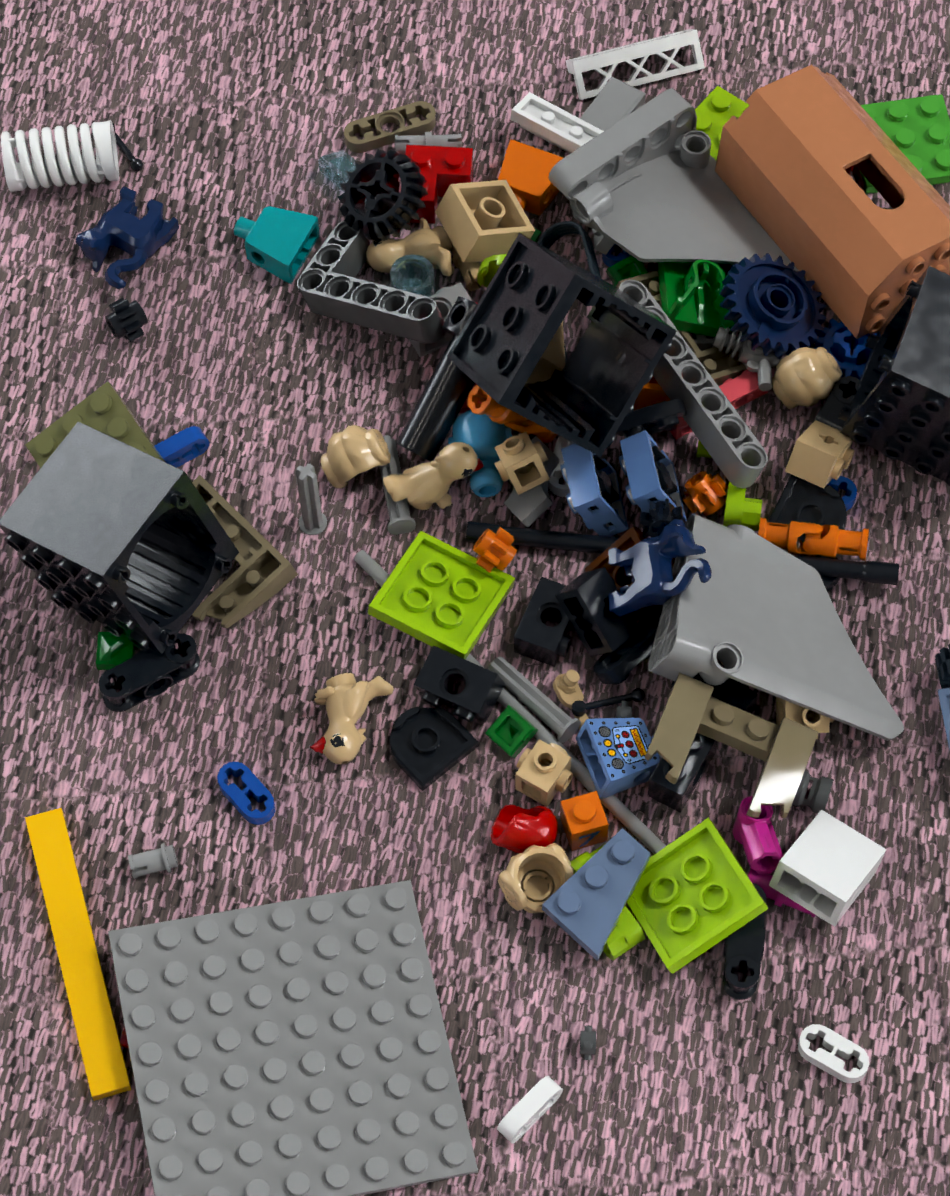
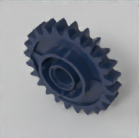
M766 253L762 259L757 254H754L750 259L744 257L731 268L728 275L722 281L724 287L719 294L725 299L720 303V307L729 311L723 318L734 322L730 330L742 333L741 342L750 340L752 342L751 350L754 351L760 346L763 349L764 356H768L771 351H774L777 359H780L785 353L789 355L798 348H810L819 339L818 336L824 331L821 325L827 319V317L821 314L826 305L817 302L822 293L811 289L815 283L814 280H804L805 270L796 272L794 270V262L789 263L788 266L784 265L782 256L772 261L769 253Z

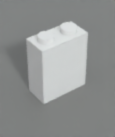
M821 810L781 858L769 886L835 927L872 879L887 849Z

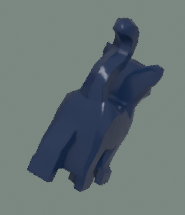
M124 186L120 191L119 204L105 212L95 227L79 233L76 237V244L81 247L83 255L93 261V271L96 273L100 270L110 246L118 247L133 256L129 259L117 260L107 268L105 279L109 285L116 289H124L126 286V282L118 274L139 269L146 259L152 257L161 246L169 242L179 229L178 219L173 217L170 221L164 220L163 203L153 199L147 203V214L143 218L137 217L138 207L135 206L137 192Z
M672 520L664 527L659 536L643 539L626 551L616 547L608 550L609 565L624 566L626 577L632 578L633 583L631 586L621 587L620 593L614 591L609 594V611L622 616L637 611L642 607L663 605L672 596L684 592L697 572L702 583L710 580L712 571L708 561L698 558L689 560L683 565L673 581L671 560L673 558L706 553V549L703 546L695 544L693 534L685 527L683 520Z

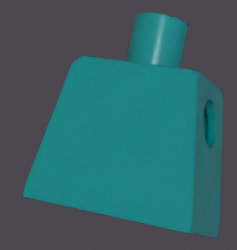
M271 206L263 209L256 222L241 216L234 227V235L245 239L247 259L292 284L320 236L318 217Z

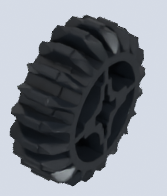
M379 149L375 157L372 154L365 153V162L355 161L356 169L353 172L346 171L349 177L348 182L340 184L345 193L338 196V199L343 204L339 210L346 217L344 220L346 224L351 228L353 226L356 233L362 228L365 237L369 240L379 238L385 241L390 238V235L400 238L402 228L411 230L409 222L412 219L420 220L416 212L419 208L426 207L421 198L428 195L426 188L423 187L427 181L420 173V167L405 154H399L394 150H389L386 153L384 150ZM399 177H400V179H401V192H400V193H399L400 183L398 182Z

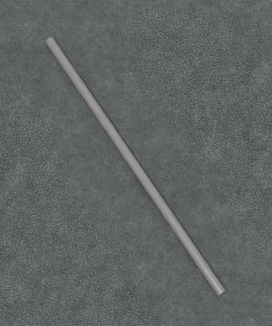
M364 550L359 551L355 555L354 561L382 587L390 575ZM471 654L466 658L467 661L483 667ZM503 688L497 701L504 708L508 705L512 706L536 727L538 731L533 736L534 738L540 739L547 744L555 743L564 748L568 756L571 757V772L573 776L588 791H596L588 769L506 688ZM615 795L600 799L601 803L653 854L666 847Z

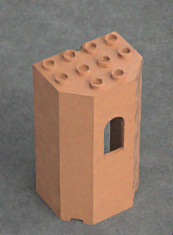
M813 65L800 69L755 90L746 100L750 106L743 111L739 118L732 116L724 124L715 172L789 260L794 262V266L799 271H806L805 279L807 281H815L812 287L822 293L821 298L856 339L868 333H877L906 296L905 293L908 291L907 287L912 280L917 282L929 266L950 275V205L834 75L828 72L825 74ZM855 165L893 209H884L875 205L845 169Z

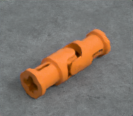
M478 385L469 393L468 407L474 414H486L493 422L504 424L521 434L527 432L528 435L533 434L543 443L552 442L558 435L498 404Z
M760 518L758 535L779 548L787 549L788 553L818 554L834 558L837 554L859 556L860 560L866 561L869 529L864 528L862 532L841 530L837 525L823 526L798 521L782 524L767 522L766 518ZM805 533L806 538L803 543L799 537Z

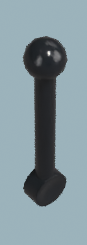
M115 132L116 144L131 162V169L140 171L143 168L142 160L134 157Z
M636 688L629 694L594 702L575 701L572 704L571 711L573 715L579 717L583 716L587 710L618 704L621 701L633 700L635 702H642L645 698V692L640 688Z

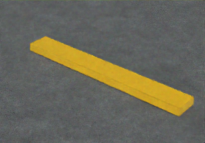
M58 808L25 817L93 1101L130 1091L132 1088L120 1046L63 810Z

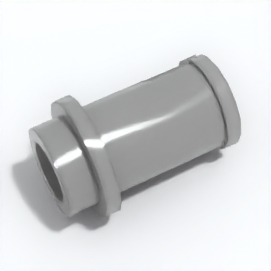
M165 843L161 844V848L128 855L134 879L163 870L171 873V868L178 867L174 846H166Z

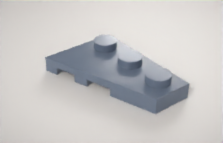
M622 828L542 904V910L598 961L628 898L631 897L650 859V852Z

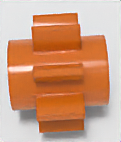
M702 471L691 477L684 485L687 491L684 492L686 497L683 501L692 513L698 510L700 513L703 512L705 516L717 512L726 503L724 496L727 494L725 489L728 486L719 474L712 476L706 471Z
M499 527L496 533L487 528L472 549L478 554L476 564L489 573L494 566L503 571L517 552V549L511 545L515 540L514 536Z

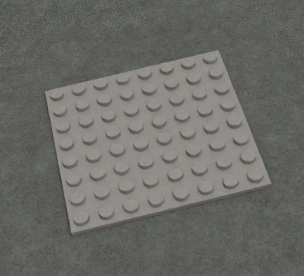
M411 880L108 931L154 1196H361L478 1172Z

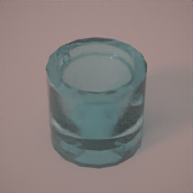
M415 254L405 255L393 263L390 270L391 287L427 297L435 294L434 268L431 262L424 256Z

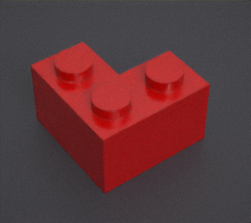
M406 145L405 155L420 167V173L427 181L423 187L426 188L428 195L421 198L426 207L419 208L416 212L420 219L424 218L428 223L435 224L438 196L443 197L450 184L473 182V148ZM412 219L410 222L419 223V220Z

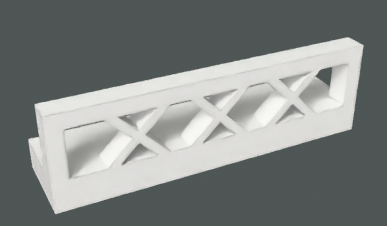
M687 29L566 60L568 72L574 75L579 100L597 96L607 81L613 77L611 76L618 63L626 62L635 68L628 81H624V83L632 87L705 68L698 32L695 29ZM691 45L694 64L682 66L673 60L680 47ZM672 50L669 56L662 53L664 51ZM657 54L666 60L659 73L655 74L642 68L649 55ZM641 58L638 64L631 61L633 59ZM670 64L677 67L675 69L667 70ZM611 65L607 72L600 69L602 67ZM595 70L604 76L596 89L585 90L582 72ZM639 72H642L646 75L643 77L636 78Z
M530 92L511 110L510 120L520 124L521 128L570 154L604 132Z

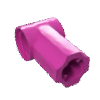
M749 796L740 803L732 833L735 840L743 845L750 869H754L757 875L771 874L776 870L779 861L783 857L771 822L773 807L772 805H761L759 817H750L746 814L753 796Z

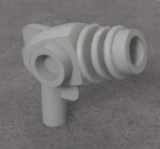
M719 327L712 346L719 348V351L726 347L725 354H728L730 349H732L731 358H734L736 353L739 352L738 361L742 362L748 371L757 373L759 390H771V367L777 366L782 357L777 359L774 351H771L768 356H764L763 349L760 346L753 351L751 350L752 342L750 340L740 341L741 332L737 337L735 336L737 331L729 334V327L726 329Z

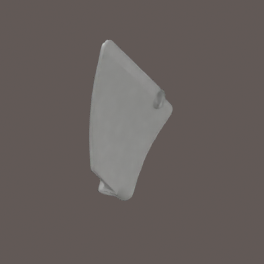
M673 88L665 90L560 160L549 173V181L570 201L574 214L581 222L590 225L639 261L695 262L702 259L717 264L735 265L744 257L750 259L754 254H757L762 259L766 253H769L772 261L782 256L784 265L788 266L791 263L784 252L715 172L716 160L710 155L711 139L705 132L696 130L697 115L695 108ZM794 267V270L796 272H800L796 267Z
M691 514L685 527L692 532L695 544L703 546L706 549V553L676 557L672 569L673 581L683 565L689 560L698 558L708 561L712 571L711 578L708 582L702 583L697 572L684 592L672 596L664 603L648 664L649 672L672 681H676L679 672L691 678L699 673L706 683L715 686L721 685L731 678L887 741L901 734L904 730L902 721L877 686L854 647L818 571L757 535L746 526L734 524L726 527L697 514ZM717 659L723 663L725 668L719 665Z

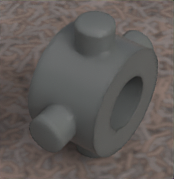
M621 701V706L617 705L616 718H631L632 706H628V701Z
M590 1025L584 1026V1031H580V1054L584 1055V1060H591L592 1055H596V1031H592V1026Z

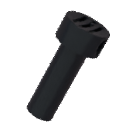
M458 296L442 326V329L453 337L396 441V444L429 462L433 461L475 384L472 379L447 358L452 346L477 306V303Z

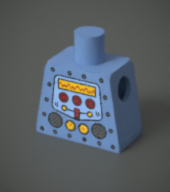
M641 718L586 719L577 734L576 741L600 799L649 781V778L662 757L658 753L653 755L649 761L645 759L653 736H650L646 724Z

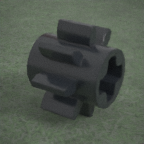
M121 298L109 305L112 313L105 316V320L116 339L124 336L126 340L128 339L131 342L144 335L141 327L147 324L148 320L142 307L136 300L129 303L127 299Z
M667 498L665 501L656 503L650 501L649 513H640V524L644 525L643 537L652 538L659 536L664 527L672 520H683L681 519L683 517L682 507L675 508L669 503Z

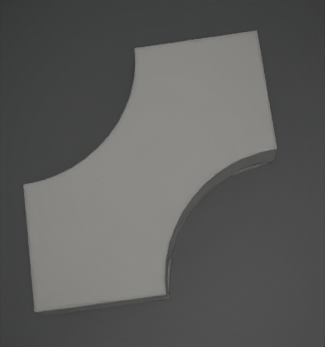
M535 436L531 441L532 443L540 442L548 458L547 461L543 462V465L550 478L560 459ZM549 480L520 495L517 494L514 488L509 498L504 502L527 528L553 504L548 493Z

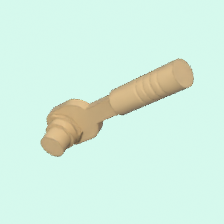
M572 669L558 675L553 681V689L559 701L572 709V704L575 701H583L584 699L578 685L580 676L577 671ZM586 713L579 717L574 715L575 718L581 721L580 730L585 720L589 718Z

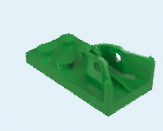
M702 259L695 262H657L661 307L677 330L715 337L719 327L725 329L727 327L732 328L734 322L723 318L729 311L720 307V303L725 299L719 294L724 287L722 281L727 276L725 264H717Z

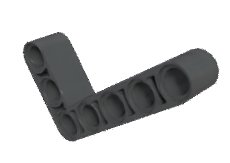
M345 221L340 222L332 230L297 280V286L307 306L315 314L430 344L437 342L446 334V331L442 329L445 321L434 299L355 278L367 261L366 251L370 242L365 237L362 228L356 233L353 226L352 228L349 227Z

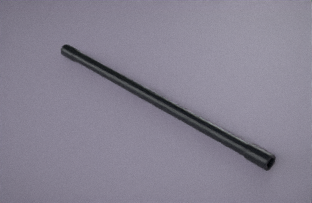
M468 521L466 542L476 543L487 528L496 533L499 527L514 536L515 540L511 545L602 554L619 539L618 537L507 527L495 523ZM793 555L815 568L820 576L857 579L869 583L897 585L898 563L859 562Z

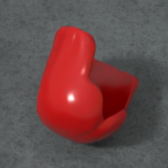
M505 805L499 811L493 823L491 841L494 845L515 853H523L531 845L546 847L556 840L558 833L557 818L545 806H534L530 809H525L516 805Z

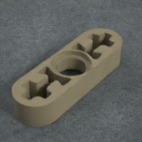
M417 101L352 121L344 129L345 145L352 152L363 153L395 143V135H422L424 132H430L435 127L436 111L430 103ZM422 114L426 120L421 121L416 115ZM404 118H406L409 126H405ZM386 123H395L399 126L394 132H385L381 129ZM375 127L376 136H374V132L371 131V128ZM360 133L364 139L358 140L354 134Z

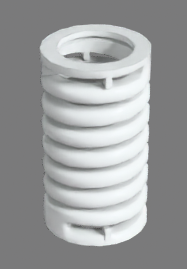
M112 121L93 122L91 125L95 141L96 160L92 147L90 127L87 123H82L79 127L82 156L76 125L70 124L67 126L69 156L64 128L61 125L54 128L57 161L51 129L44 127L41 130L44 150L43 161L39 131L36 128H31L29 130V143L32 166L24 131L17 130L15 138H11L9 132L3 131L1 135L2 158L9 191H23L27 186L31 189H37L40 185L44 188H49L52 184L62 187L65 182L70 186L75 185L78 181L82 184H87L91 179L96 183H100L104 179V175L109 181H118V152ZM16 147H17V152H18V157H19V161H20V162H16V156H15V150H14V148H16Z

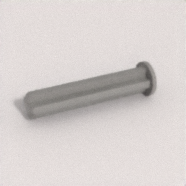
M388 435L383 437L388 445L391 459L387 465L379 466L382 484L384 477L390 474H402L396 442ZM383 485L390 519L387 526L388 532L393 535L412 532L416 528V523L410 516L407 499L394 502Z
M307 464L305 467L298 466L295 473L302 513L299 518V527L305 534L317 535L325 530L327 518L321 511L315 467L311 464Z
M497 657L489 664L488 670L497 673L505 683L504 688L558 735L557 740L560 743H565L578 731L581 724L578 718L572 719L503 657Z

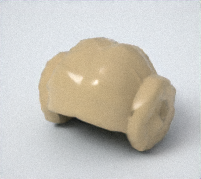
M798 348L782 358L777 364L776 373L772 377V388L788 409L798 405L809 407L829 396L835 382L841 378L842 371L835 358L825 348Z
M351 425L331 436L328 441L327 452L321 456V468L331 485L339 489L344 488L347 482L359 473L377 466L387 465L390 463L391 456L388 445L378 429L366 430L363 427Z
M552 843L546 847L531 845L523 853H518L511 857L506 870L500 873L498 883L505 895L506 901L512 908L516 910L524 909L528 913H543L542 904L574 873L570 860L563 848L558 844Z

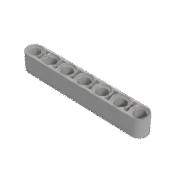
M629 279L623 281L619 286L621 291L677 331L673 337L671 347L662 355L654 368L653 377L670 400L677 398L684 401L687 415L683 416L684 420L728 481L739 488L752 486L768 461L765 449L649 290L637 280Z

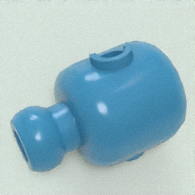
M468 410L459 415L454 421L452 437L448 438V443L463 442L473 447L478 458L483 462L484 467L469 475L471 476L470 488L479 497L495 496L501 491L503 480L494 464L500 460L494 447L512 437V430L504 424L493 422L486 414L477 415Z

